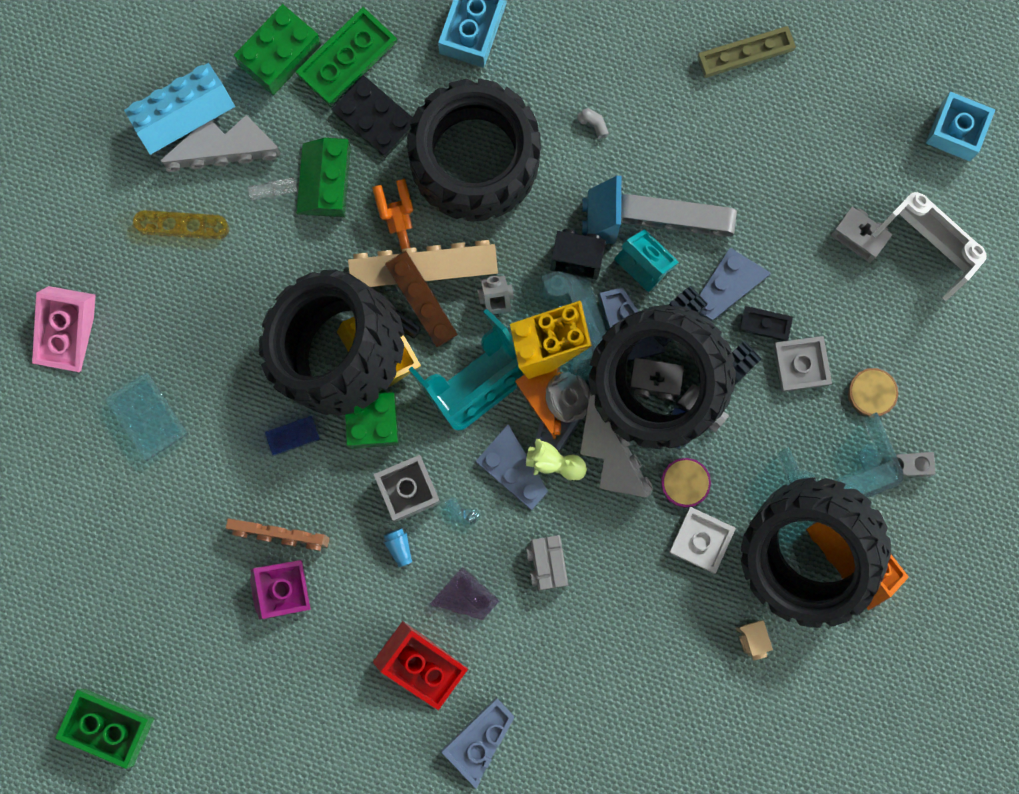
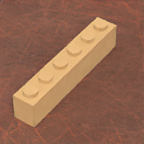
M489 240L475 241V246L465 247V243L450 244L451 249L441 250V245L427 246V251L417 252L416 248L402 249V252L407 250L425 281L498 274L495 244L490 245ZM392 250L378 251V256L368 257V253L353 254L354 259H348L349 274L361 280L369 287L395 285L397 283L385 263L399 254L393 255Z

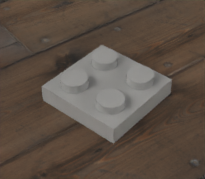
M824 336L777 342L774 344L782 392L829 386L832 384Z

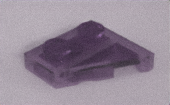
M462 567L430 604L434 607H441L458 614H465L483 620L500 600Z

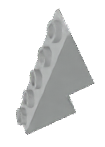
M246 115L226 134L212 120L195 129L160 161L165 166L166 171L176 172L184 167L201 169L205 165L210 164L226 166L229 162L236 161L239 163H250L253 159L271 161L279 157L281 153L273 141Z
M590 394L580 455L604 459L599 489L641 497L650 496L653 490L652 484L647 477H643L640 471L642 466L638 457L635 454L632 455L628 448L630 442L614 433L610 423H605L594 405L595 395L591 396Z

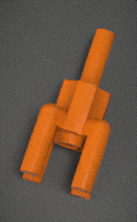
M406 179L396 181L401 201L390 204L386 203L382 185L372 187L379 216L382 220H386L389 234L397 233L401 251L402 249L411 248L406 230L413 228L410 218L413 206Z

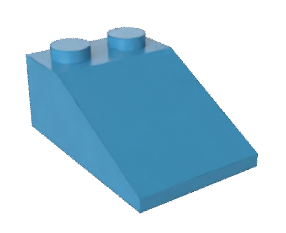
M615 176L589 189L587 198L583 197L582 212H587L586 221H582V235L597 234L601 236V239L606 240L605 244H615L621 226L622 176Z

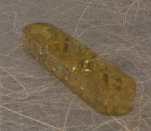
M143 210L136 213L133 218L135 228L145 235L223 239L230 230L226 219L219 215ZM145 217H147L150 222H157L158 229H156L155 224L149 223L146 224V228H143L140 221H144ZM168 218H173L176 221L175 227L171 230L163 228V223ZM198 220L200 222L199 229L194 232L187 229L189 221ZM204 221H207L208 226H216L217 222H220L223 228L219 229L218 233H216L213 228L206 227L207 232H204Z

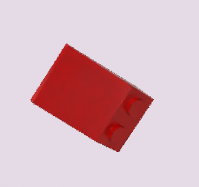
M404 621L401 622L373 661V664L382 674L438 711L468 670L466 666Z

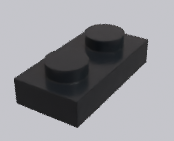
M745 306L739 331L788 341L793 316Z

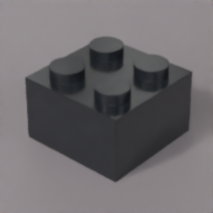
M570 229L557 231L550 271L597 280L606 240L601 239V236L597 234L578 235L576 231Z

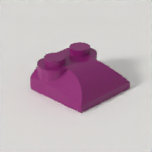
M302 560L251 569L250 585L255 611L259 620L311 610Z

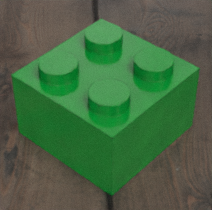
M394 392L379 393L378 399L362 409L356 406L354 413L345 415L347 446L349 449L399 446L396 396Z

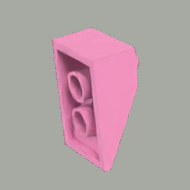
M51 286L36 293L32 364L75 372L82 370L94 320V294Z

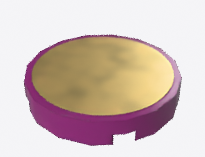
M690 458L677 459L670 463L662 474L661 487L667 500L675 506L683 508L696 506L704 501L710 491V474L705 466L697 460Z

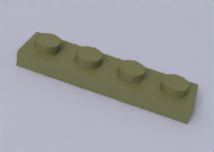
M785 26L700 52L697 58L704 77L707 78L792 52L796 46L789 27Z

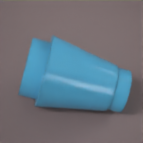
M402 528L383 535L385 538L383 543L398 567L412 562L407 533H404Z

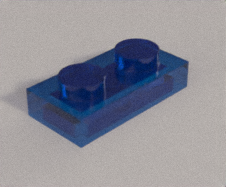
M312 416L265 432L272 456H277L321 440Z

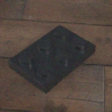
M364 75L331 109L333 114L384 158L408 135L410 122L413 118Z

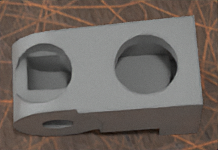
M934 452L886 456L887 477H931L935 475Z

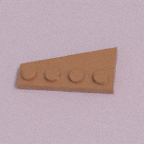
M227 519L226 529L232 530L233 536L247 538V533L257 535L256 540L271 542L272 538L282 539L281 544L296 547V543L299 542L305 543L306 549L321 551V547L328 548L329 537L324 534L316 533L312 535V533L300 530L290 531L276 526H262V524Z

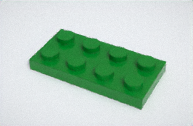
M362 7L296 71V74L331 107L397 43V38L370 12Z

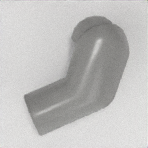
M590 108L583 109L582 112L578 113V121L581 124H592L598 139L609 135L602 115Z

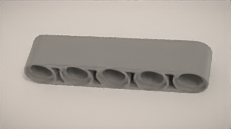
M630 194L621 195V223L723 237L734 236L737 210L733 208Z

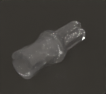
M294 178L272 181L271 179L268 183L248 186V194L251 201L268 197L275 199L278 195L297 191V183Z

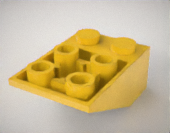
M581 301L510 324L518 366L528 379L552 372L592 347Z

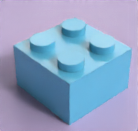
M949 92L941 102L925 144L971 161L981 149L995 109Z

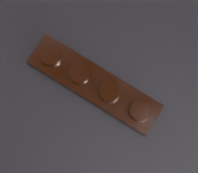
M407 250L385 263L386 267L436 347L457 336V331Z

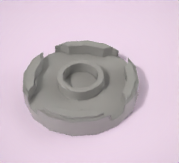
M571 372L554 376L546 388V402L552 414L559 420L569 423L580 420L587 414L590 390L584 379L579 375L571 374Z

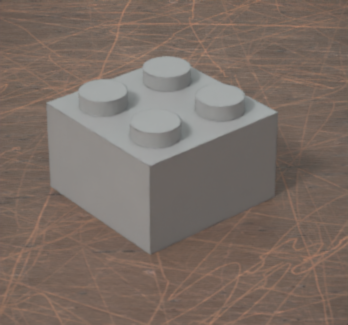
M421 455L374 474L394 523L441 504Z

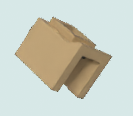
M764 620L736 628L742 634L739 636L744 653L752 656L753 661L768 657L766 652L772 651L773 648Z

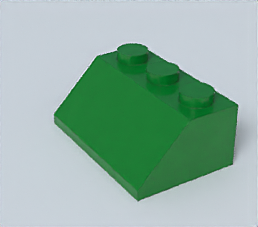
M324 137L303 143L297 214L345 218L351 153L348 139Z

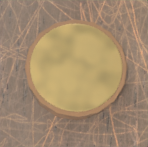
M868 368L856 374L850 381L848 399L852 407L859 414L879 417L888 413L896 405L898 386L894 378L886 371L878 368Z

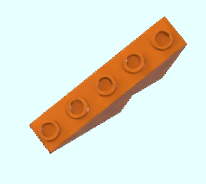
M560 367L552 372L530 379L523 375L515 381L518 389L554 440L556 435L561 434V420H557L548 408L546 388L554 376L563 373L560 372Z

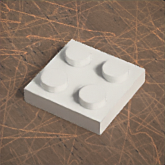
M689 507L669 553L716 574L736 528Z

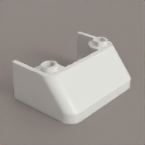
M914 192L902 202L872 235L876 238L900 214L964 272L942 297L947 301L984 263L986 253L981 245L955 224L925 195Z

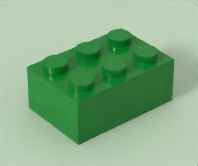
M282 4L234 54V57L241 69L274 96L321 46L318 33Z
M78 689L55 739L127 769L134 766L155 718L90 690Z

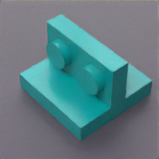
M645 229L626 240L621 246L623 249L614 258L648 293L679 263Z

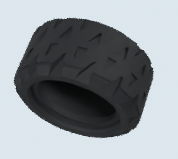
M470 79L450 82L449 88H438L425 98V104L417 108L410 122V131L407 135V151L413 180L418 186L421 195L430 205L438 207L441 213L455 219L465 217L467 221H485L493 215L497 218L510 212L531 191L539 168L541 138L538 131V123L531 108L525 105L523 99L508 87L504 90L495 81L478 79V83H475ZM475 119L493 123L507 134L513 144L515 154L511 163L504 172L492 180L482 183L459 181L445 173L434 157L437 142L443 133L451 126L465 120Z
M321 270L320 273L312 272L296 280L295 285L287 286L276 297L275 300L277 302L273 308L268 309L262 323L264 328L263 335L259 337V356L265 360L261 367L267 380L274 383L273 387L275 390L313 411L324 415L332 413L336 416L352 414L356 406L362 409L378 399L379 392L382 389L387 390L396 376L395 367L397 363L401 364L404 343L401 337L404 336L400 316L395 312V307L386 297L353 275L339 270ZM352 311L355 318V336L350 351L344 360L333 370L313 377L309 367V349L316 332L332 316L341 312Z
M652 306L631 314L614 324L602 336V340L596 346L590 362V366H592L589 374L591 396L595 395L594 405L605 423L609 422L612 431L626 441L631 442L633 440L638 446L652 449H660L661 447L675 448L687 444L701 436L721 417L728 406L735 386L736 371L733 367L734 357L729 343L720 335L722 332L709 319L699 316L698 312L681 306ZM650 336L667 337L682 344L692 354L700 371L701 384L697 400L690 410L675 415H663L645 408L634 397L627 382L626 366L632 349L642 338Z
M812 477L795 480L789 485L785 484L773 492L763 503L744 533L741 545V552H743L741 565L746 580L750 579V589L761 604L764 605L767 602L773 614L788 622L794 618L800 626L821 628L823 623L833 627L850 621L852 615H860L870 605L887 571L888 562L891 557V540L886 536L888 527L879 510L870 508L872 502L856 489H844L845 483L829 478L816 481V478ZM797 521H813L832 528L849 545L854 557V572L848 577L835 582H818L803 577L793 570L784 559L779 546V530Z

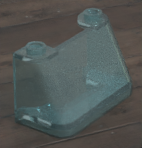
M559 271L541 276L540 283L543 301L553 300L558 304V307L577 301L582 302L592 347L571 359L572 365L568 367V370L575 376L579 375L582 377L588 375L592 369L590 362L594 350L602 340V336L607 332L588 279L580 275Z

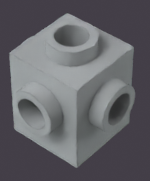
M491 276L487 279H482V289L478 290L480 304H485V308L493 315L511 312L510 299H514L512 284L507 285L505 276Z

